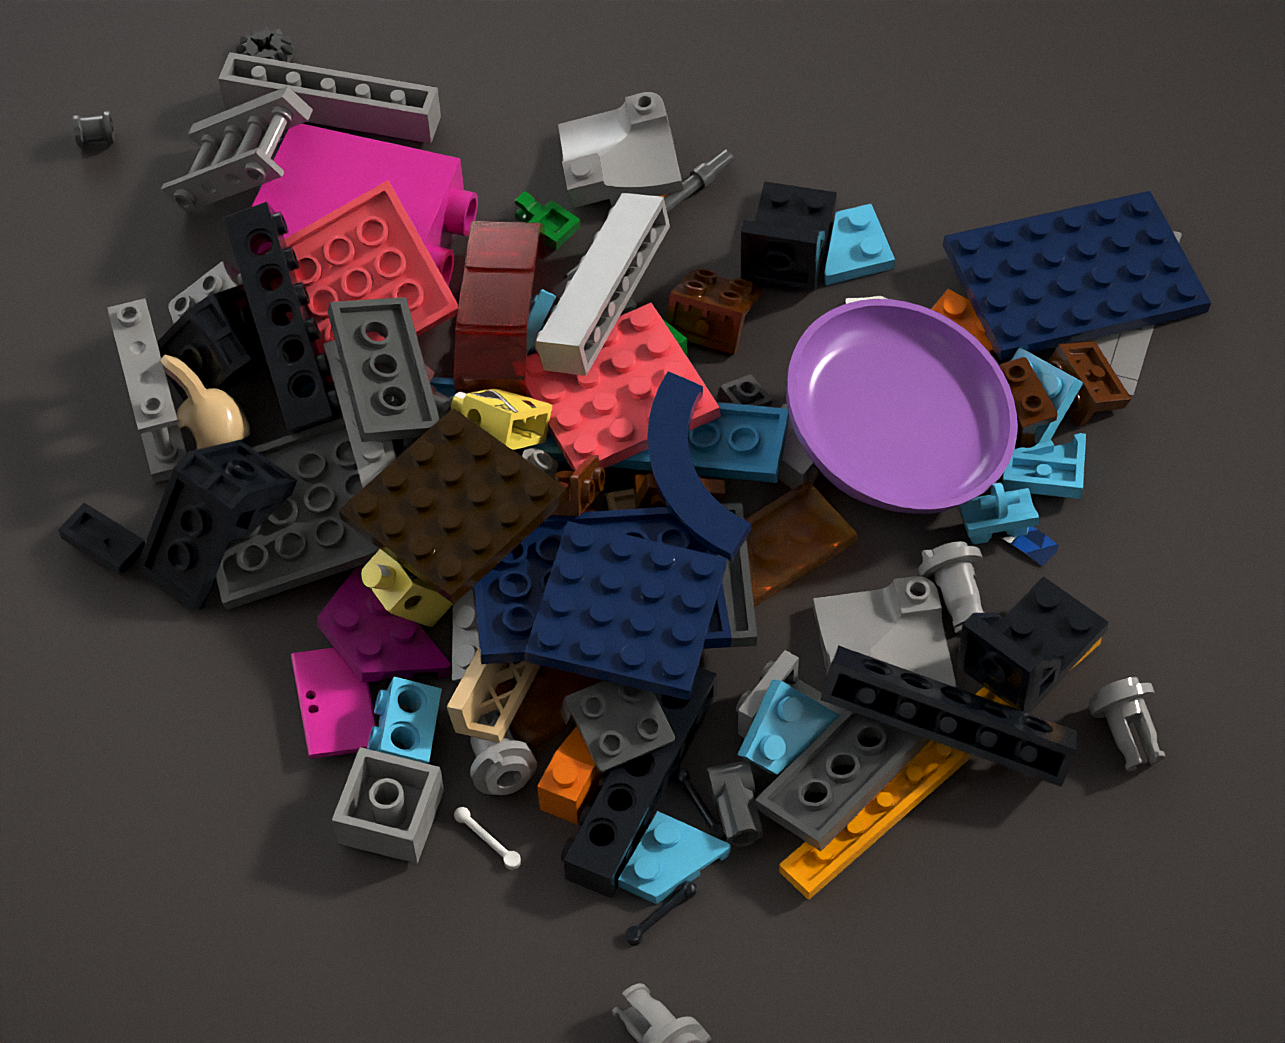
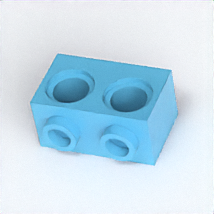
M394 676L387 690L380 689L374 714L380 715L378 727H372L367 749L428 764L442 689ZM399 705L409 707L413 713L405 712ZM392 741L402 743L406 749L397 748Z

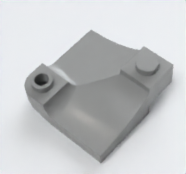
M643 92L625 97L624 104L615 110L558 124L563 153L564 175L574 208L610 199L611 205L614 207L622 193L661 196L684 190L663 99L658 94Z
M920 576L894 579L889 586L878 590L813 598V611L826 674L829 671L839 645L957 688L942 623V607L938 590L929 579ZM919 592V593H923L924 595H922V596H915V595H913V593Z

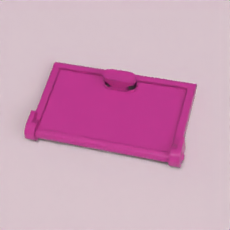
M335 648L292 653L291 660L309 758L314 759L357 753L360 747L367 749L372 727L377 726L369 682H361ZM308 695H314L315 698H312V697L307 698V696H308Z

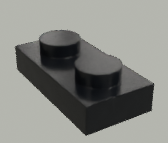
M83 503L58 529L61 539L120 576L138 559L145 545L144 539L86 503Z

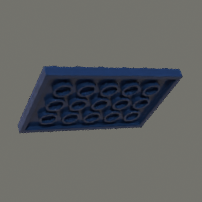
M1151 191L944 236V250L999 360L1013 357L1019 347L1032 353L1058 347L1059 344L1080 342L1206 313L1211 305L1207 293Z
M667 507L583 512L580 516L550 515L472 587L481 664L524 661L525 649L567 521L711 555H718L690 535V531L677 517L670 513ZM723 584L720 587L703 649L731 646L732 636Z

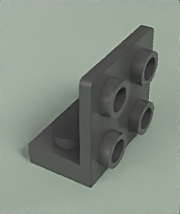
M604 680L565 696L559 710L566 725L573 722L576 723L600 773L667 746L675 740V735L654 692Z

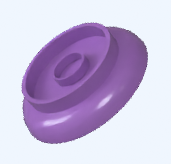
M867 299L850 302L832 309L814 321L801 336L793 351L786 380V402L793 429L816 467L832 484L847 495L866 504L895 512L909 514L939 513L955 509L977 498L1000 478L1008 466L1014 452L1018 428L1017 412L1010 386L999 365L987 349L967 330L942 314L917 304L893 299Z

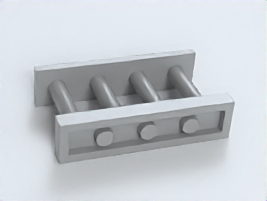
M286 86L194 123L188 136L200 146V150L188 175L164 183L161 190L172 199L175 205L189 212L282 177L285 171L271 159V156L283 131L307 122L313 109L292 89ZM262 139L260 146L256 148L259 140ZM238 148L236 155L232 157L235 149ZM212 157H213L214 160H213L211 166H209V164H210V162H211V159H212Z
M146 299L107 307L139 434L142 436L153 482L156 483L170 479L173 468L187 453L181 430L178 428V420L163 364L160 362L161 356Z

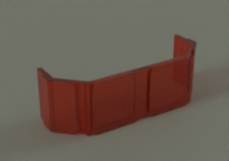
M493 221L471 222L455 329L454 386L456 394L458 392L468 394L494 388L527 397V331L536 259L545 258V230L543 224Z

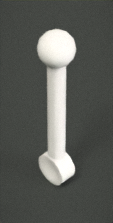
M459 807L455 810V820L459 823H465L502 856L507 869L515 870L519 868L521 858L517 852L506 850L470 817V811L467 808Z

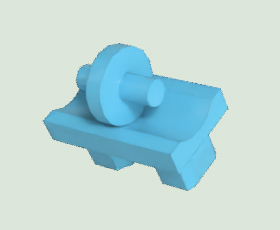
M995 483L991 486V495L977 497L967 504L958 507L967 535L973 544L986 543L992 538V533L1006 531L1012 537L1027 535L1030 526L1039 525V515L1033 506L1029 488L1005 492L1001 483Z

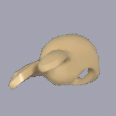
M164 355L160 359L165 373L175 380L188 396L177 411L178 428H186L193 433L197 449L242 440L251 434L249 421L240 405L232 396L216 388L206 389L199 377L178 358Z

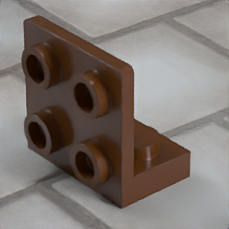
M699 268L691 270L670 292L665 321L685 336L687 342L735 355L739 350L745 315L761 298L763 289L753 286L752 282L745 279L735 278L730 280L719 277L715 271Z

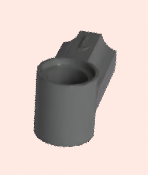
M743 760L706 768L713 805L718 806L727 843L737 847L752 845L756 840L763 838V830L754 799L756 795L755 784L749 761Z

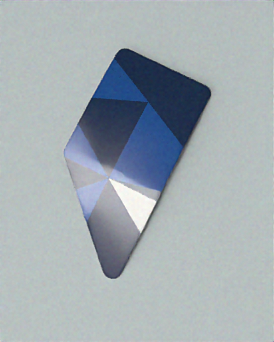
M1030 526L1027 535L1012 537L1006 531L992 533L1027 554L1040 566H1044L1057 552L1059 547L1058 544L1033 526Z

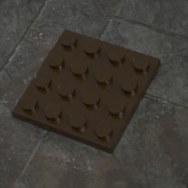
M452 408L342 506L338 512L342 521L451 603L455 604L569 498L567 488Z

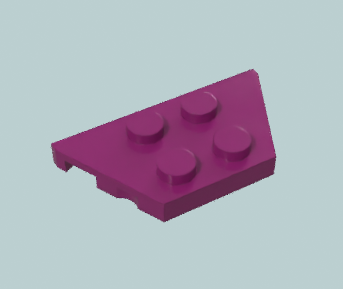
M366 564L358 566L352 571L318 615L317 627L361 682H377L387 678L393 679L394 676L411 680L414 677V673L437 672L438 678H446L451 675V663L417 622L388 612L372 589L363 583L361 572Z

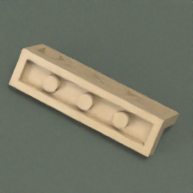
M478 648L447 705L455 733L500 743L541 665L525 661L515 665L513 662L481 664ZM514 678L517 682L514 690L497 696L494 691L497 685ZM496 709L498 710L500 716L494 727L477 723L482 715Z

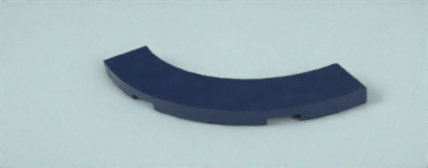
M668 371L652 403L648 423L649 461L655 484L670 513L677 517L690 531V535L714 553L732 562L751 532V523L736 516L719 503L706 489L697 475L689 452L688 435L692 416L703 395V386Z

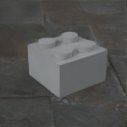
M360 747L332 818L337 843L418 864L444 793L440 767Z

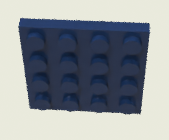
M567 521L525 649L524 661L689 701L724 577L727 558Z

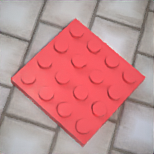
M388 180L285 238L287 247L292 246L299 262V268L294 270L298 283L301 281L304 283L310 298V304L305 305L308 317L315 318L320 330L321 339L316 340L320 353L324 352L326 354L324 343L335 340L328 315L330 302L406 297L417 337L462 312ZM271 247L259 253L258 255L266 254L271 249ZM276 277L270 281L269 284L272 290L280 287L282 277ZM293 312L285 313L289 321L291 322L293 319ZM376 331L366 332V335L374 341L385 340ZM329 375L327 379L331 387L334 385L332 375Z
M652 302L619 317L587 376L545 371L540 355L537 352L526 356L524 362L519 360L512 362L514 373L529 398L552 405L548 430L573 471H576L590 455H599V467L606 468L648 449V423L652 403L668 371L703 386V395L695 408L689 431L721 417L719 405Z

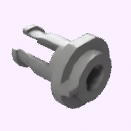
M959 541L941 545L933 550L922 551L923 563L918 568L920 577H925L936 583L937 589L942 592L947 610L953 618L952 623L955 627V633H961L962 624L973 613L984 612L981 607L974 571L983 563L981 551L978 547L968 546L966 542Z
M1137 677L1118 680L1098 689L1095 692V696L1089 699L1090 704L1088 706L1092 718L1106 717L1116 746L1124 755L1126 761L1124 767L1128 772L1136 770V765L1142 763L1128 724L1134 723L1149 765L1156 764L1166 757L1164 751H1160L1157 744V732L1145 702L1155 696L1151 683H1140Z
M497 709L492 712L494 719L489 725L484 715L479 718L477 723L494 727L500 714ZM509 728L500 743L470 736V743L476 755V759L470 769V776L475 787L480 792L488 795H508L524 787L534 775L537 769V761L534 754L526 743L514 740Z
M641 983L632 985L622 992V995L632 1007L627 1010H621L619 1007L612 1009L614 1017L625 1023L628 1032L638 1043H707L711 1040L710 1035L696 1019L689 1016L676 1019L660 1001L650 996V990Z

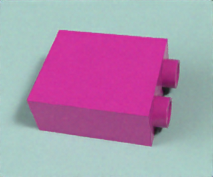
M299 124L288 129L273 160L285 172L282 177L262 184L252 205L253 207L268 202L276 213L282 212L289 231L288 234L283 235L284 239L388 180L449 286L454 267V252L452 249H448L454 234L465 237L470 234L478 208L477 193L464 190L460 158L306 124ZM272 242L262 244L258 248L257 255L270 248Z

